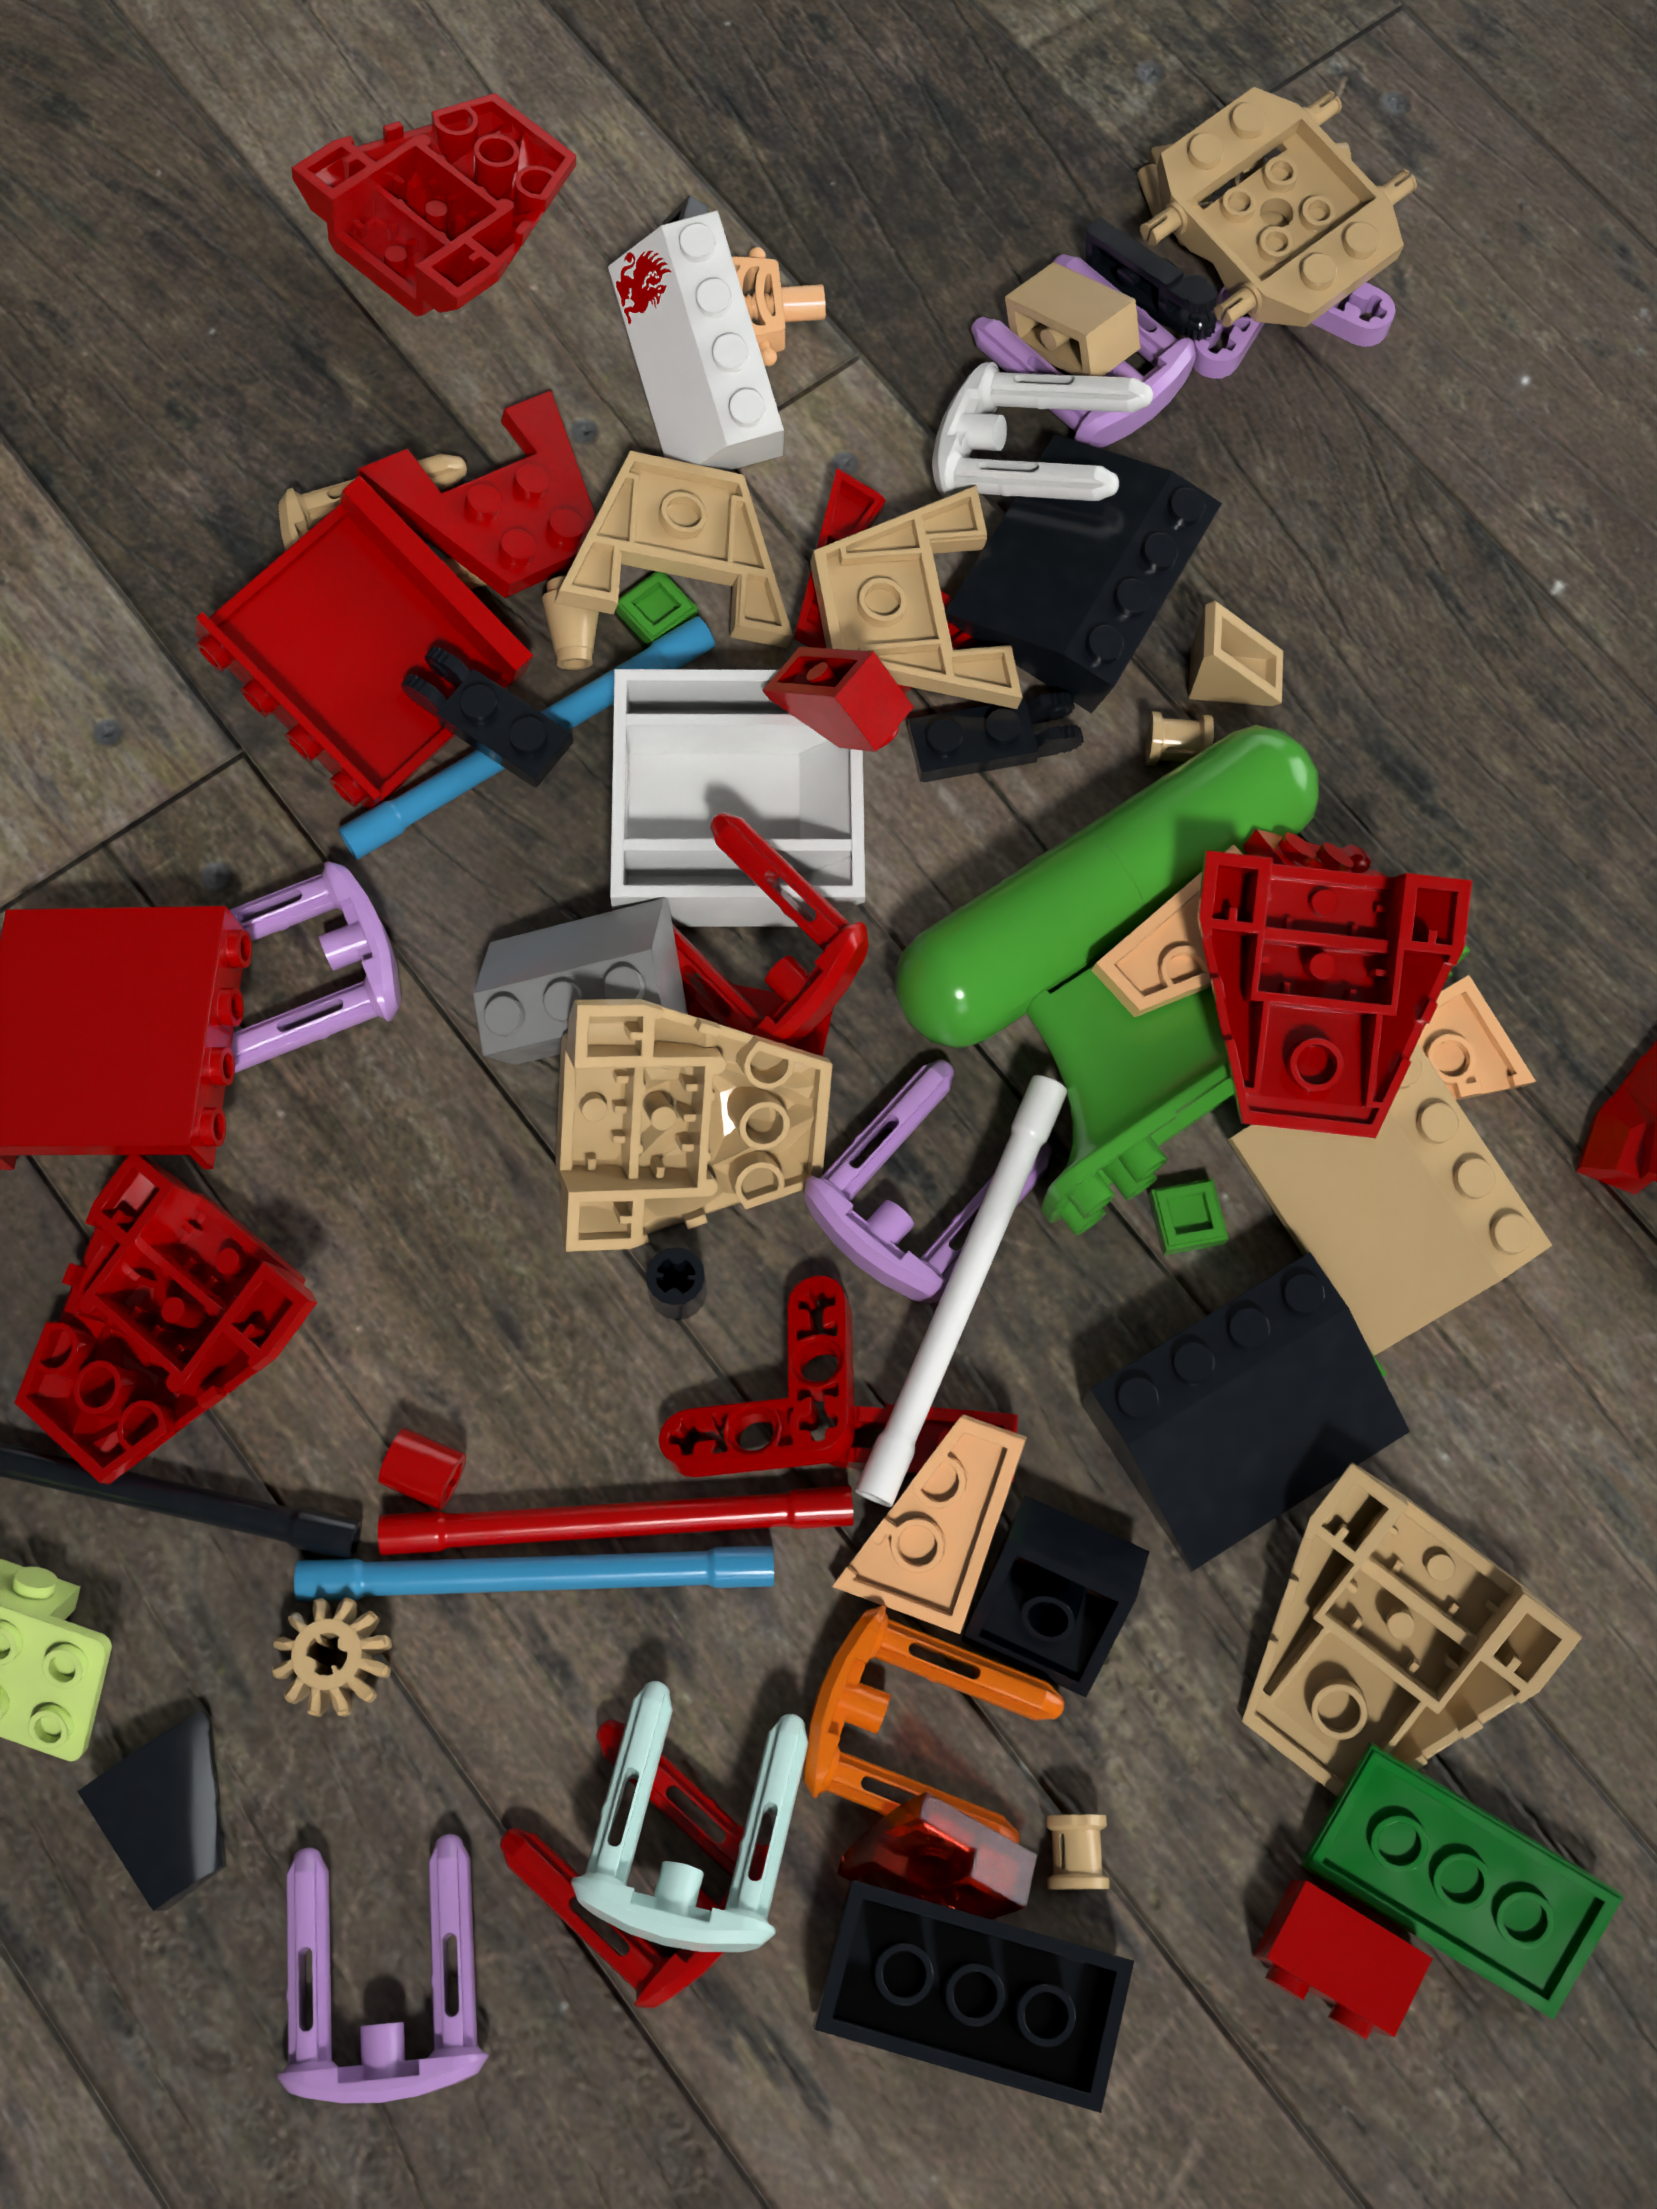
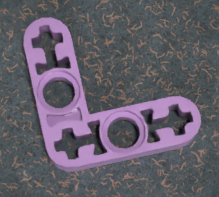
M1366 282L1344 298L1348 302H1346L1343 311L1338 309L1339 302L1312 322V324L1352 344L1362 347L1374 346L1381 343L1387 336L1396 312L1395 304L1387 293ZM1225 286L1218 295L1217 304L1222 303L1231 296ZM1365 312L1374 315L1369 322L1361 319ZM1215 315V333H1212L1211 337H1207L1206 340H1193L1196 352L1193 368L1202 376L1212 379L1231 375L1239 366L1265 323L1255 322L1249 316L1241 317L1230 327H1225L1222 325L1223 319L1218 321ZM1222 331L1228 334L1229 338L1225 349L1222 348L1218 354L1208 350L1215 347Z

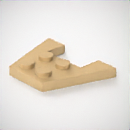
M630 450L559 589L555 603L614 615L618 605L622 564L732 586L730 637L787 648L793 638V634L745 476L743 474Z
M977 485L814 550L810 562L826 648L874 651L898 685L1018 709L1023 697L1012 646L953 650L933 556L935 553L983 550L987 541V531Z

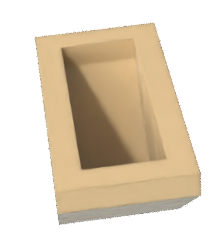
M1217 601L1205 604L1191 645L1189 699L1261 706L1281 704L1283 650Z

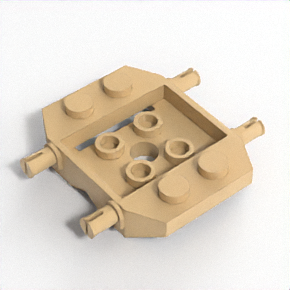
M1253 87L1160 154L1157 173L1162 211L1140 226L1141 235L1145 241L1149 238L1147 244L1153 247L1173 232L1190 252L1214 264L1226 290L1231 295L1222 303L1217 304L1214 309L1218 321L1223 319L1222 325L1225 327H1230L1246 313L1255 322L1306 327L1397 260L1404 247L1393 205L1416 190V179L1413 174L1407 178L1410 171L1402 169L1382 186H1376L1322 130L1320 125L1334 115L1339 114L1342 110L1340 98L1336 96L1333 99L1335 95L1333 91H1327L1309 106L1301 107L1297 103ZM1277 147L1282 152L1280 155L1270 159L1266 165L1237 186L1228 189L1223 196L1205 209H1202L1198 204ZM1270 211L1280 213L1286 218L1288 225L1284 227L1269 226L1263 221L1261 214Z

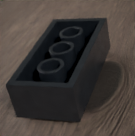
M850 1880L813 2027L814 2030L1101 2113L1134 1960Z

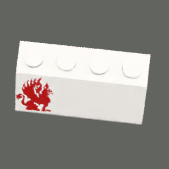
M718 210L661 225L610 264L608 271L664 458L729 471L783 456L784 428Z

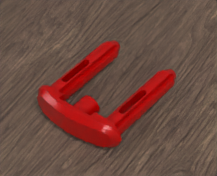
M722 812L713 817L710 824L716 845L824 952L814 962L817 967L811 973L792 955L785 956L770 969L765 977V983L785 1003L773 1016L767 1015L764 1017L672 924L683 988L719 1025L792 1046L804 1038L831 1012L851 985L868 951L867 926L862 921L850 924L742 817ZM779 877L815 910V919L778 884ZM696 972L731 1006L732 1013L697 979Z
M609 1719L603 1722L597 1729L596 1739L603 1757L614 1767L626 1724ZM661 1753L649 1800L733 1878L739 1854V1844L743 1837L744 1829L720 1808L713 1798L705 1794ZM636 1779L628 1780L635 1787L637 1786L638 1781ZM678 1788L726 1832L725 1840L721 1843H716L669 1799L670 1790ZM518 1827L511 1828L503 1834L500 1840V1849L503 1852L507 1867L636 1991V2001L634 2002L636 2007L654 2009L671 2000L706 1974L726 1953L699 1952L680 1948L673 1956L665 1957L648 1940L631 1935L608 1923L629 1944V1952L624 1956L621 1955L574 1909L573 1904L577 1898L571 1881L574 1877H580V1875L538 1834L522 1830ZM758 1842L756 1843L748 1876L750 1880L759 1881L762 1878L770 1843L762 1845ZM700 1888L696 1907L710 1911L713 1908L725 1910L729 1892L717 1904Z

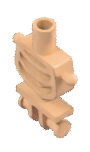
M754 247L749 251L748 257H732L764 365L772 366L777 361L776 352L785 349V323L825 320L823 284L781 287L778 261L766 259L765 251L760 247ZM755 288V293L753 294V296H751L750 294L747 295L749 290ZM753 318L756 320L757 325L753 323Z

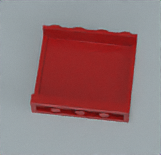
M360 475L342 490L340 504L220 609L209 618L203 611L196 617V636L200 639L196 643V647L202 656L219 672H223L228 668L244 684L240 689L244 698L259 714L267 717L272 713L289 730L285 737L301 757L308 762H312L315 758L320 761L333 775L329 782L342 799L353 807L361 803L367 810L386 801L456 737V735L439 725L437 717L412 701L403 691V688H401V683L409 674H413L435 686L447 700L457 689L447 682L445 678L437 675L426 663L427 661L424 656L432 647L437 646L446 650L447 653H451L460 659L470 671L473 669L477 670L506 690L527 671L533 658V654Z
M227 906L6 909L0 938V1170H14L17 1155H190L203 1169H214L216 1148L224 1143L226 1136V1118L222 1110L225 1087L231 1085L235 1075V1059L231 1050L234 1026L241 1024L244 1013L243 997L240 991L243 968H247L250 965L252 958L250 935L247 930L243 929Z

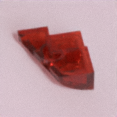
M925 1792L895 1808L868 1829L841 1857L837 1874L847 1880L857 1881L860 1875L875 1870L901 1880V1894L987 1919H994L1026 1908L1037 1855L932 1794Z

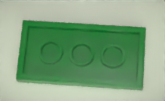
M1370 1741L1300 1861L1303 1868L1553 2020L1624 1898L1622 1893L1616 1888Z

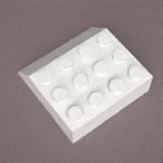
M615 669L610 888L612 911L665 898L668 900L672 924L675 927H799L716 845L710 824L713 817L722 812L742 817L838 912L864 903L863 750L837 747L769 700L762 690L779 670ZM779 877L778 884L815 919V910Z

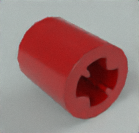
M403 1428L396 1435L386 1453L379 1472L378 1482L383 1486L438 1510H442L449 1502L460 1481L467 1456L465 1453L410 1429Z

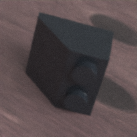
M1025 1495L1001 1545L966 1627L962 1641L1086 1698L1137 1599L1150 1551Z

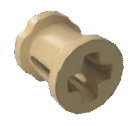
M1152 711L1148 718L1145 739L1146 766H1156L1159 761L1186 762L1213 745L1214 722L1212 715H1202L1199 721L1167 719L1163 718L1161 712Z
M1106 1815L1045 1816V1828L1052 1831L1053 1875L1046 1878L1047 1890L1110 1889V1879L1102 1875L1100 1830L1107 1827Z

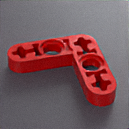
M813 1276L797 1284L789 1295L788 1398L691 1408L676 1412L666 1420L660 1430L659 1446L661 1452L677 1473L685 1477H705L818 1465L837 1461L848 1452L853 1444L855 1435L853 1326L851 1306L840 1284L828 1276ZM821 1299H827L830 1304L823 1311V1327L827 1335L818 1334L817 1326L810 1312L816 1310L817 1301ZM824 1354L838 1359L836 1371L827 1380L813 1382L804 1378L805 1367L814 1357ZM814 1401L824 1402L825 1412L833 1427L826 1429L825 1439L815 1441L810 1432L816 1430L819 1425V1410ZM767 1422L773 1426L772 1438L763 1448L752 1451L740 1447L741 1434L751 1424ZM699 1432L704 1441L695 1443L694 1453L686 1455L680 1445L689 1443L690 1433ZM725 1440L728 1450L723 1452L717 1441Z

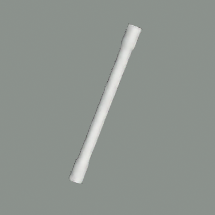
M1036 1075L1032 1077L1011 1125V1136L884 1431L877 1437L857 1483L855 1492L875 1503L887 1507L893 1506L915 1454V1443L1039 1150L1048 1140L1063 1105L1067 1089L1061 1083L1051 1078Z

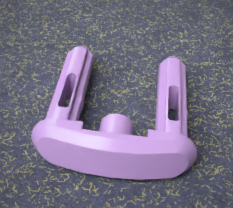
M1062 254L1053 261L1119 291L1081 258ZM1136 305L1141 347L1137 352L1153 364L1155 368L1143 376L1124 360L1104 375V377L1137 378L1150 385L1153 390V400L1150 405L1133 413L1065 409L1049 410L1076 432L1075 441L1097 448L1106 447L1139 429L1152 420L1171 402L1186 382L1193 368L1196 358L1194 341L1189 337L1179 341L1151 318L1145 310ZM980 317L974 321L971 332L977 348L1006 373L1064 375L1001 321L986 317Z
M326 861L324 862L325 867L322 874L230 909V912L243 929L248 931L251 942L277 931H283L290 926L333 909L342 910L348 925L319 936L321 946L333 971L362 960L361 963L366 973L364 981L234 1032L231 1050L235 1059V1073L317 1040L325 1039L332 1034L377 1016L390 1022L401 1005V990L397 962L389 936L370 899L345 866Z
M940 1059L921 1066L869 1125L853 1139L848 1148L820 1178L810 1175L806 1178L804 1190L805 1202L813 1218L833 1244L856 1266L881 1284L912 1300L926 1304L940 1301L962 1250V1247L959 1250H953L950 1246L975 1219L993 1176L964 1209L952 1219L949 1226L920 1259L910 1251L905 1254L897 1247L899 1242L914 1227L911 1217L899 1205L890 1200H885L871 1217L865 1221L853 1211L854 1205L850 1201L950 1091L954 1070L949 1062ZM890 1128L893 1130L861 1167H851L885 1129ZM1047 1141L1039 1150L1017 1205L1048 1171L1052 1148Z
M446 1834L438 1838L428 1861L432 1973L430 1983L432 1987L434 2051L426 2059L405 2061L404 2022L360 2026L361 2065L338 2067L332 2061L329 1870L321 1857V1853L315 1848H303L294 1855L286 1874L288 2065L281 2073H277V2079L288 2093L308 2099L337 2103H382L425 2095L460 2083L478 2074L489 2057V2052L485 2053L477 2046L471 1858L459 1836ZM452 1935H455L457 1939L459 2012L455 2016L451 2015L449 2005L447 1942ZM309 1949L312 1951L313 2026L310 2030L306 2027L305 1954Z

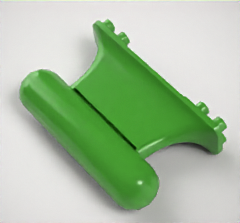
M1254 725L1231 732L921 932L900 954L894 972L896 998L908 1023L931 1043L956 1049L985 1042L1024 1015L1028 1016L1042 1036L1056 1062L1064 1086L1067 1089L1071 1113L1072 1138L1067 1165L1064 1171L1049 1186L1041 1204V1211L1049 1223L1063 1219L1075 1236L1091 1228L1106 1215L1103 1207L1115 1197L1114 1192L1109 1186L1114 1184L1126 1201L1142 1193L1157 1180L1154 1172L1168 1160L1159 1147L1235 1096L1212 987L1134 1018L1091 969L1096 962L1203 871L1205 851L1225 852L1232 845H1235L1242 854L1248 855L1243 849V845L1256 829L1282 836L1287 832L1297 835L1314 818L1319 800L1318 771L1307 750L1285 731ZM1466 944L1458 963L1471 951ZM1451 971L1448 975L1447 980L1453 975Z

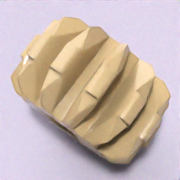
M319 1598L313 1602L312 1610L315 1622L310 1623L307 1618L298 1612H293L288 1617L290 1625L299 1634L295 1641L284 1636L275 1638L274 1648L291 1654V1659L275 1665L272 1668V1673L277 1679L296 1677L287 1687L284 1698L288 1702L296 1704L309 1695L307 1703L308 1714L321 1717L327 1710L330 1699H332L333 1708L337 1715L346 1717L352 1713L350 1692L354 1691L359 1698L368 1703L376 1699L377 1694L365 1680L369 1674L379 1678H388L391 1668L382 1662L373 1661L372 1655L386 1652L392 1647V1642L386 1635L369 1637L380 1622V1618L374 1612L368 1611L355 1620L357 1603L352 1599L343 1598L333 1617L328 1601ZM338 1640V1648L347 1653V1660L342 1668L332 1665L333 1674L327 1675V1666L319 1662L318 1657L323 1647L333 1650L332 1641Z

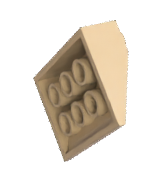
M1418 1043L1409 1059L1412 1062L1376 1138L1250 1124L1227 1139L1303 1256L1309 1252L1313 1255L1345 1301L1373 1356L1500 1282L1553 1246Z

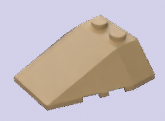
M1351 1462L1309 1517L1242 1717V1722L1329 1791L1338 1796L1369 1741L1418 1770L1428 1763L1427 1760L1462 1737L1464 1740L1481 1730L1484 1723L1517 1702L1522 1704L1539 1693L1582 1639V1636L1515 1578L1406 1496Z

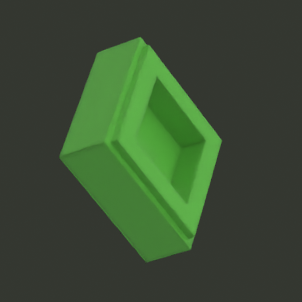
M657 571L619 598L616 607V613L648 647H650L653 641L695 616H699L698 607L665 573Z
M1213 1178L1151 1189L1148 1198L1162 1256L1225 1245L1229 1238Z

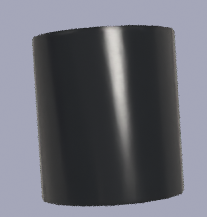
M679 1247L667 1248L656 1254L650 1261L646 1272L651 1304L665 1318L681 1320L693 1316L704 1305L707 1295L704 1266L699 1257L690 1250ZM672 1275L679 1281L688 1276L689 1291L682 1294L674 1287L666 1292L664 1278Z

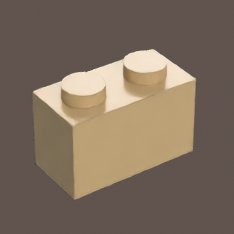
M1052 262L1005 296L1010 330L1051 365L1072 375L1104 376L1141 349L1135 299L1058 263Z

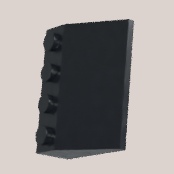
M1055 434L1038 462L1103 466L1117 475L1119 479L1118 491L1114 495L1100 501L1016 496L947 607L945 614L949 623L987 647L1012 646L1016 666L1057 692H1069V694H1072L1075 704L1092 714L1117 684L1222 503L1171 470Z
M1310 1252L1093 1386L1081 1402L1082 1407L1190 1572H1193L1339 1478L1351 1462L1355 1465L1361 1464L1410 1432L1349 1307Z

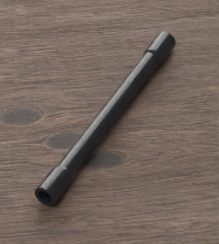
M0 1441V1477L286 1542L297 1549L340 1559H353L358 1548L362 1531L361 1520L308 1508H288L131 1471H126L110 1484L99 1483L74 1458Z

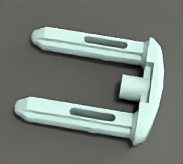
M659 1681L648 1682L631 1703L605 1802L600 1811V1820L585 1874L580 1877H574L571 1881L576 1898L584 1908L596 1917L631 1935L664 1946L699 1952H744L760 1948L776 1933V1929L769 1924L767 1919L809 1744L805 1723L795 1714H786L780 1717L767 1735L743 1837L739 1844V1854L725 1910L713 1908L710 1911L696 1907L704 1873L695 1867L678 1862H662L654 1896L635 1892L634 1888L627 1886V1881L673 1712L668 1687ZM636 1779L638 1782L622 1841L618 1846H611L610 1841L625 1785L628 1780ZM770 1812L776 1816L763 1875L759 1881H752L748 1876L762 1818L765 1813Z

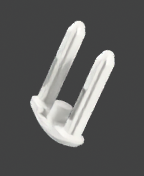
M994 362L982 363L964 381L942 418L935 439L932 458L936 488L944 498L976 485L978 494L1085 501H1100L1112 496L1118 491L1119 479L1115 473L1103 466L974 459L969 457L972 449L1001 451L1003 449L1007 436V424L1003 415L995 414L998 406L1133 413L1150 405L1153 400V390L1150 385L1137 378L1000 372L997 364Z

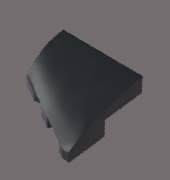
M203 1710L145 1744L77 1791L153 1911H167L227 1866L224 1835L219 1831L217 1806L220 1802L218 1777H213L209 1732H213L212 1720L206 1711Z

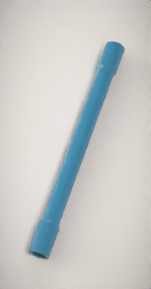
M695 616L653 641L646 650L544 709L541 713L569 731L614 704L615 669H679L715 647L712 633L706 623L699 616ZM475 750L393 800L381 802L337 829L338 833L352 856L359 860L401 835L411 824L505 768L480 751Z
M773 1545L715 1547L707 1551L438 1560L365 1562L360 1559L299 1560L296 1562L294 1572V1593L297 1602H314V1600L323 1598L326 1601H342L343 1598L358 1600L366 1596L700 1585H708L713 1588L774 1587Z

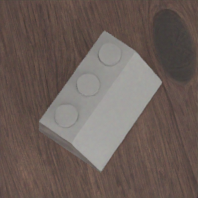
M661 898L490 942L473 992L483 1056L517 1065L559 1055L561 1053L562 1036L568 1033L569 1015L574 1000L642 999L688 1014L668 900Z

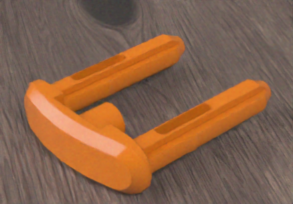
M882 1605L866 1610L850 1629L832 1657L817 1690L806 1734L809 1744L803 1765V1782L811 1796L816 1799L819 1794L827 1791L875 1810L884 1816L893 1817L989 1856L1013 1853L1019 1845L1020 1836L1018 1830L1012 1826L1004 1815L840 1750L838 1745L840 1734L845 1722L875 1734L879 1731L891 1694L860 1682L865 1665L873 1658L1034 1721L1057 1719L1064 1710L1065 1702L1062 1695L1046 1680L888 1619L885 1612L886 1606ZM910 1645L973 1669L975 1673L974 1679L911 1655L909 1652ZM864 1777L925 1800L929 1805V1809L924 1814L866 1791L862 1788L861 1781Z

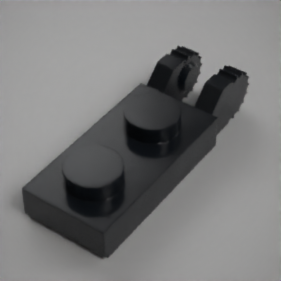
M1101 217L1086 227V263L1120 292L1134 298L1136 305L1145 310L1151 318L1165 327H1171L1181 335H1187L1192 340H1206L1207 337H1211L1212 333H1215L1216 318L1215 313H1211V311H1213V307H1216L1218 291H1216V287L1212 286L1213 283H1207L1208 280L1201 275H1183V272L1170 260L1161 258L1137 242L1128 232L1117 229Z
M437 646L432 647L424 656L427 661L426 663L437 675L445 678L447 682L457 689L447 700L435 686L417 675L409 674L401 683L403 691L417 705H420L423 709L437 717L439 725L534 788H537L573 744L572 733L477 670L473 669L470 671L460 659L451 653L449 654L446 650Z
M1064 691L1053 694H1040L1026 702V699H1022L1018 709L991 704L908 719L907 730L920 782L923 781L924 783L1036 763L1037 758L1057 755L1061 752H1071L1073 749H1077L1084 742L1081 728L1078 725L1050 727L1037 735L1034 734L1032 724L1057 720L1073 713L1075 705L1072 694H1069V692L1065 693Z

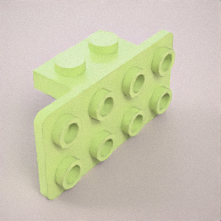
M0 1559V1737L67 1761L78 1760L89 1746L112 1649L111 1642L102 1633L65 1621L75 1611L81 1586L58 1579L53 1572L47 1569L23 1567Z

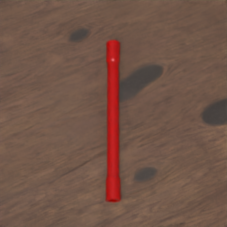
M851 1485L798 1488L785 1493L449 1514L441 1511L380 1514L378 1518V1547L380 1555L440 1552L453 1547L772 1527L811 1529L853 1526Z

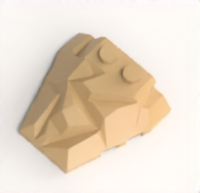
M642 999L574 1000L569 1015L568 1033L564 1034L561 1040L556 1142V1171L561 1184L560 1216L565 1251L632 1249L650 1243L647 1234L682 1222L685 1223L687 1229H691L708 1223L705 1214L741 1203L746 1210L805 1190V1180L809 1175L817 1178L823 1175L833 1065L831 1061L823 1056L738 1031Z

